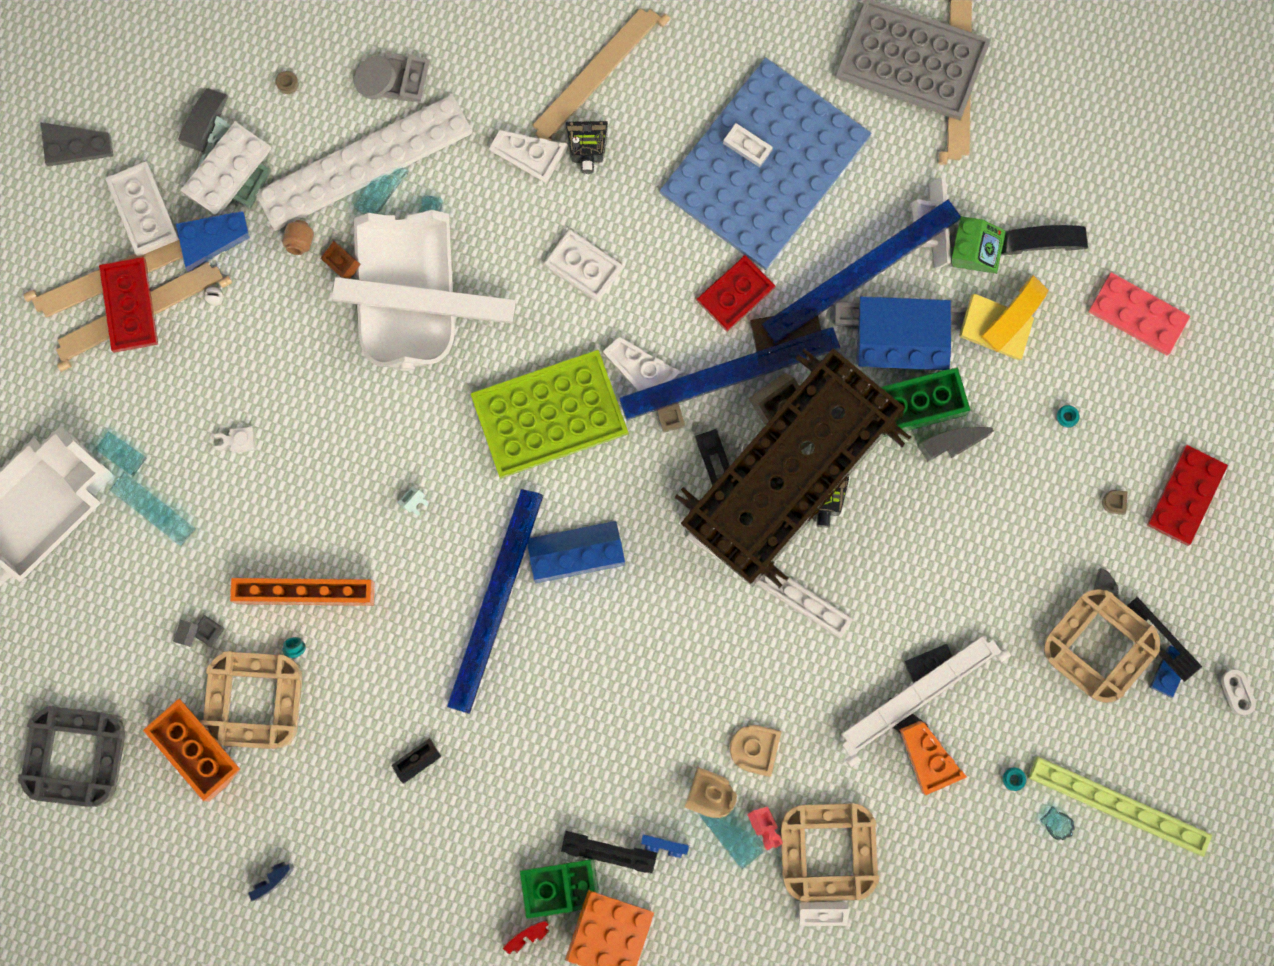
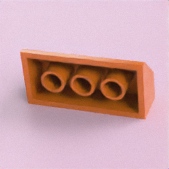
M180 698L143 729L145 734L203 801L210 802L229 785L240 771V767Z

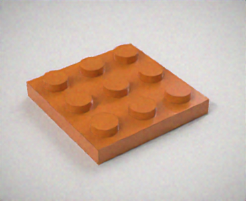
M588 890L565 960L580 966H637L655 912Z

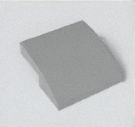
M387 52L385 58L395 68L396 79L390 91L383 93L384 96L382 97L421 102L430 59L408 54V57Z

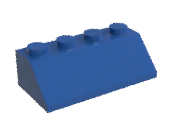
M616 521L527 538L535 584L625 566V558Z

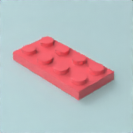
M1112 272L1107 277L1088 311L1167 356L1172 351L1190 318V315Z

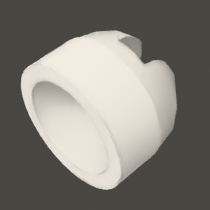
M209 287L204 294L206 302L211 306L220 305L224 298L223 293L217 287ZM210 293L218 294V297H217V296H212V295H209V294H210Z

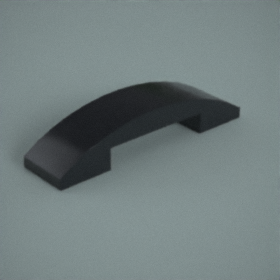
M1047 225L1006 231L1001 256L1022 254L1023 251L1065 248V251L1088 249L1086 227L1077 225Z

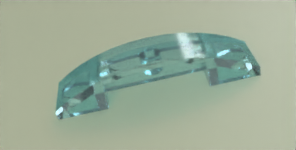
M125 472L109 489L179 546H182L196 529Z

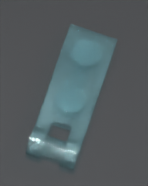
M403 167L395 169L392 172L395 175L392 179L386 176V173L373 179L355 203L354 208L363 215L366 213L378 214L399 184L406 178L408 170Z

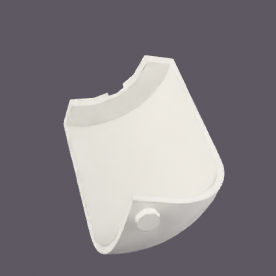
M429 210L418 214H409L407 219L395 220V215L366 213L354 218L355 259L361 263L356 270V280L453 292L449 214ZM357 304L360 345L367 359L377 366L411 371L413 367L426 366L441 361L452 347L455 333L454 316Z

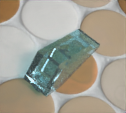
M697 813L740 869H744L764 852L761 848L764 844L756 833L752 836L749 832L720 818H711Z

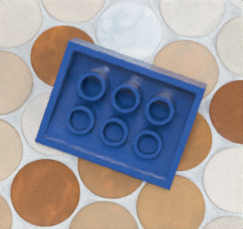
M860 296L856 364L858 367L950 369L951 300Z

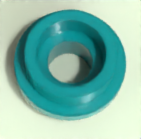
M1065 405L1057 411L1056 418L1061 426L1071 428L1078 423L1080 415L1074 406ZM1068 413L1071 416V420H1066L1064 414Z
M299 637L288 638L283 643L282 648L284 656L289 658H297L306 650L305 643Z
M1013 767L1004 772L1002 781L1008 790L1019 791L1026 784V775L1021 769ZM1012 775H1015L1018 778L1016 784H1013L1010 781V777Z

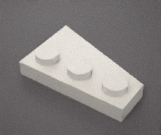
M499 130L489 150L547 183L566 151L568 144Z
M621 337L603 351V355L647 403L681 374L680 370L670 367L658 358L652 357Z

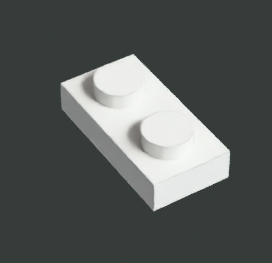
M737 123L723 140L724 145L758 167H761L773 149L772 146Z
M800 902L799 926H847L848 902Z

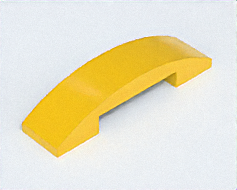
M1032 275L1019 290L1020 293L997 320L993 321L981 338L996 352H999L1030 319L1043 302L1049 290Z

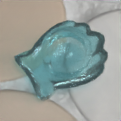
M1054 806L1039 820L1046 826L1047 831L1054 839L1065 840L1067 837H1072V831L1075 829L1074 821L1068 815L1058 812Z

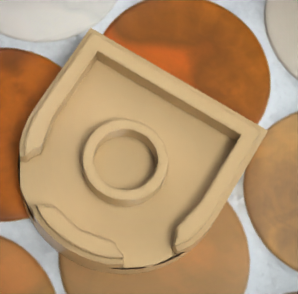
M749 725L741 728L734 734L730 743V755L733 762L744 771L771 777L781 731L758 725Z
M698 767L685 808L711 818H721L727 816L733 810L737 801V794L729 785L727 779Z

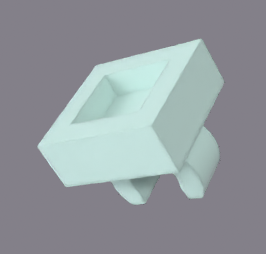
M414 486L397 502L405 510L413 512L418 516L421 513L416 509L417 504L422 503L426 507L428 506V502L423 499L425 495Z

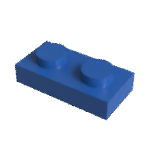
M1173 646L1167 647L1166 652L1172 659H1175L1180 654ZM1162 659L1149 688L1172 698L1181 678Z
M644 834L641 840V844L645 845L644 850L658 853L660 848L668 850L667 855L681 858L682 854L687 855L689 845Z

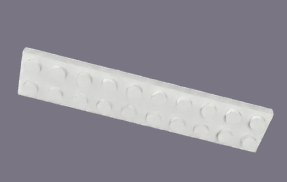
M452 94L261 188L256 196L274 231H277L291 222H295L472 134L473 131Z

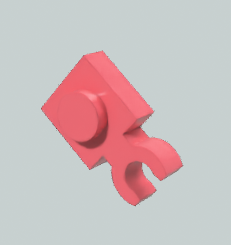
M768 807L753 810L747 814L757 836L762 835L766 850H770L773 847L777 848L783 844L781 837L775 832L778 827Z

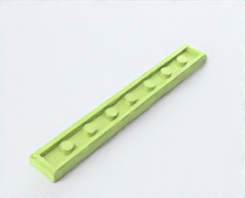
M1038 756L1035 758L1028 775V779L1201 857H1204L1212 835Z

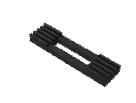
M717 429L695 436L712 486L718 479L709 455L718 453L724 472L730 467Z
M1138 596L1127 605L1145 621L1149 619L1180 653L1175 659H1172L1160 646L1158 654L1183 682L1187 681L1202 668V665L1185 649Z
M566 830L561 852L569 855L581 856L653 874L658 854L657 852L636 847L632 850L588 839L587 835Z

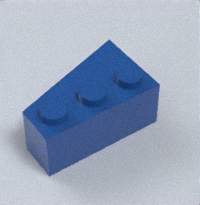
M244 211L176 224L187 272L250 238Z

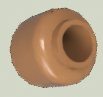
M296 220L287 224L282 238L286 251L294 255H302L308 252L314 237L313 229L308 226L307 222L302 220Z

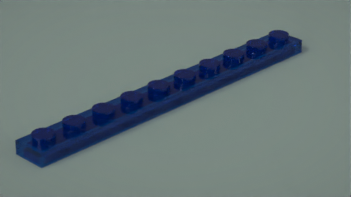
M949 199L774 315L762 324L763 328L776 344L961 220V215Z
M830 327L620 397L619 402L627 421L800 363L796 360L798 355L807 359L802 353L804 348L813 356L819 357L828 354L832 348L837 351L841 347L834 328Z
M524 489L520 491L447 705L448 708L470 714L544 497V495L538 492Z

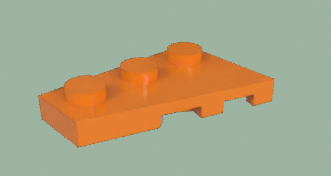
M918 721L900 729L920 789L925 796L967 778L924 722Z

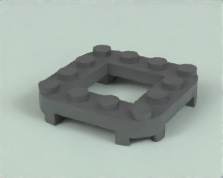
M47 706L38 711L33 718H30L27 727H30L22 774H18V783L21 784L25 794L35 801L84 807H98L108 803L117 788L125 741V730L122 721L111 714L55 706ZM56 731L99 736L91 783L47 778Z

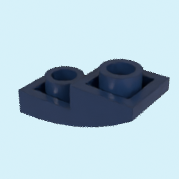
M281 862L272 866V872L266 874L270 883L267 884L266 880L254 885V890L248 893L251 902L265 897L279 887L293 871V864L286 865L285 862Z

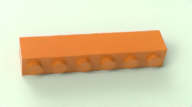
M231 578L230 601L234 604L374 606L375 583L371 579Z

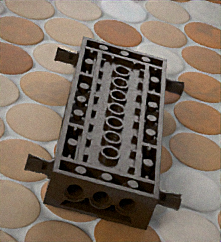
M806 348L802 350L807 359L798 355L796 360L811 371L810 375L702 499L698 500L685 487L681 491L688 498L687 500L678 494L674 497L689 510V514L680 523L683 528L752 587L765 575L779 589L782 588L783 585L776 576L786 582L790 577L780 571L774 563L883 436L888 435L901 448L905 446V443L900 437L907 441L912 437L896 425L897 420L903 415L905 407L834 348L821 361L807 351ZM834 408H842L845 411V416L842 419L833 418L831 412ZM806 442L812 443L815 447L813 453L809 455L801 451L802 444ZM775 477H779L784 481L783 487L779 490H774L770 486L771 480ZM748 512L752 514L753 521L751 524L743 525L740 523V516L743 513Z

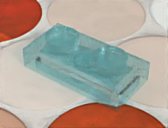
M109 431L95 448L96 451L132 476L135 475L147 459Z

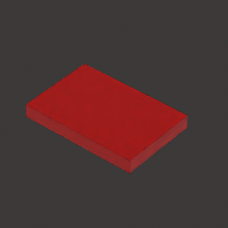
M744 255L704 291L696 301L728 332L771 293L776 286Z

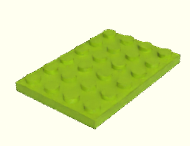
M599 349L470 393L500 479L629 435Z

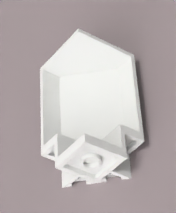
M62 426L57 428L43 443L34 437L0 470V586L12 577L21 582L101 504L95 494L114 476L71 432L69 433Z

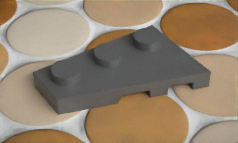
M40 122L45 164L48 167L113 157L112 140L108 132Z

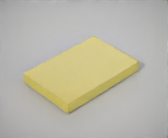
M972 294L959 337L994 350L981 336L993 321L1002 315L1007 306L977 294ZM1030 317L999 353L1016 360L1022 359L1034 317Z

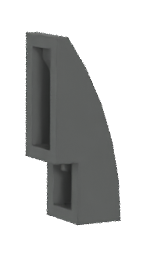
M206 88L194 105L180 133L178 140L182 146L203 152L209 135L212 134L215 119L217 116H221L228 98L227 94Z
M966 427L950 430L923 441L918 448L927 462L946 451L953 458L990 436L994 430L992 427Z

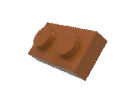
M335 241L332 242L320 258L341 278L350 279L361 265Z

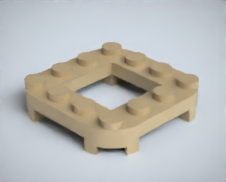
M1097 589L1083 594L1051 631L1044 644V654L1050 665L1089 697L1099 702L1108 703L1123 697L1153 659L1157 657L1160 651V638L1157 633L1158 631L1153 625L1147 623L1117 599L1113 593ZM1097 614L1135 643L1106 678L1069 650V647Z
M227 651L217 656L208 665L206 670L208 678L203 720H201L203 726L222 746L280 749L291 744L298 730L303 677L298 663L280 654L270 655ZM233 676L277 679L273 725L228 722Z
M859 804L800 805L793 807L785 813L780 826L783 842L781 845L782 878L785 889L792 897L804 902L862 900L875 890L879 882L876 846L877 825L870 811ZM851 828L853 876L807 877L805 829Z

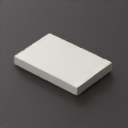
M570 229L543 263L544 267L597 303L624 268L622 264Z

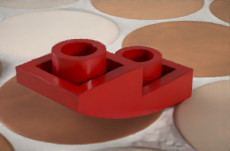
M545 920L529 926L512 938L503 949L510 955L513 950L518 953L527 943L523 940L525 937L532 943L536 938L541 941L549 932L546 928L549 922Z

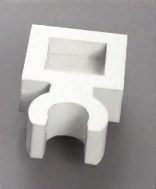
M253 427L230 429V436H226L223 433L214 435L215 439H223L224 441L221 446H215V450L219 452L227 450L228 447H231L232 453L256 451Z

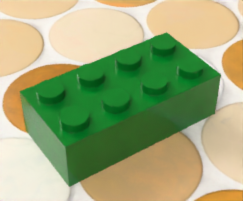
M958 367L881 387L905 407L903 415L896 423L905 432L964 417L971 411Z

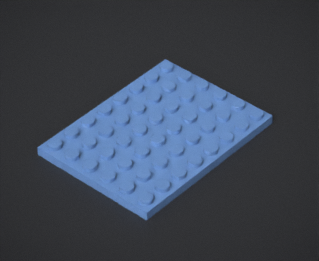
M765 58L661 188L660 194L764 270H767L867 142L872 133ZM736 123L773 147L761 167L753 164L723 144V140Z

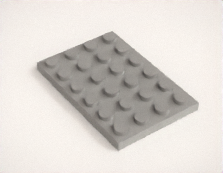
M865 0L837 71L836 79L961 121L991 39L875 0Z

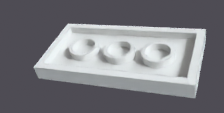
M234 122L180 191L214 216H219L272 148L243 126Z
M147 161L105 178L137 257L179 240Z

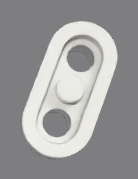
M1239 670L1225 672L1221 678V685L1231 710L1240 716L1251 714L1255 710L1256 701L1245 674ZM1230 678L1235 679V686L1229 683ZM1239 700H1242L1244 702L1243 708L1239 707Z

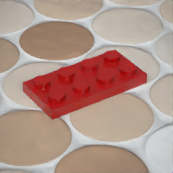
M140 257L99 265L111 351L116 353L159 345L146 259Z
M1185 445L1147 526L1186 546H1190L1228 465L1189 445Z

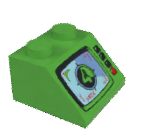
M961 216L952 255L953 267L997 274L1006 231L983 219Z

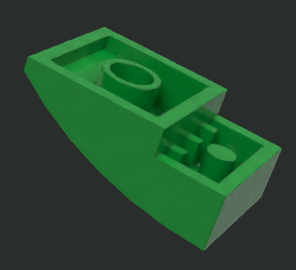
M593 859L520 871L526 919L582 910L588 890L599 893Z

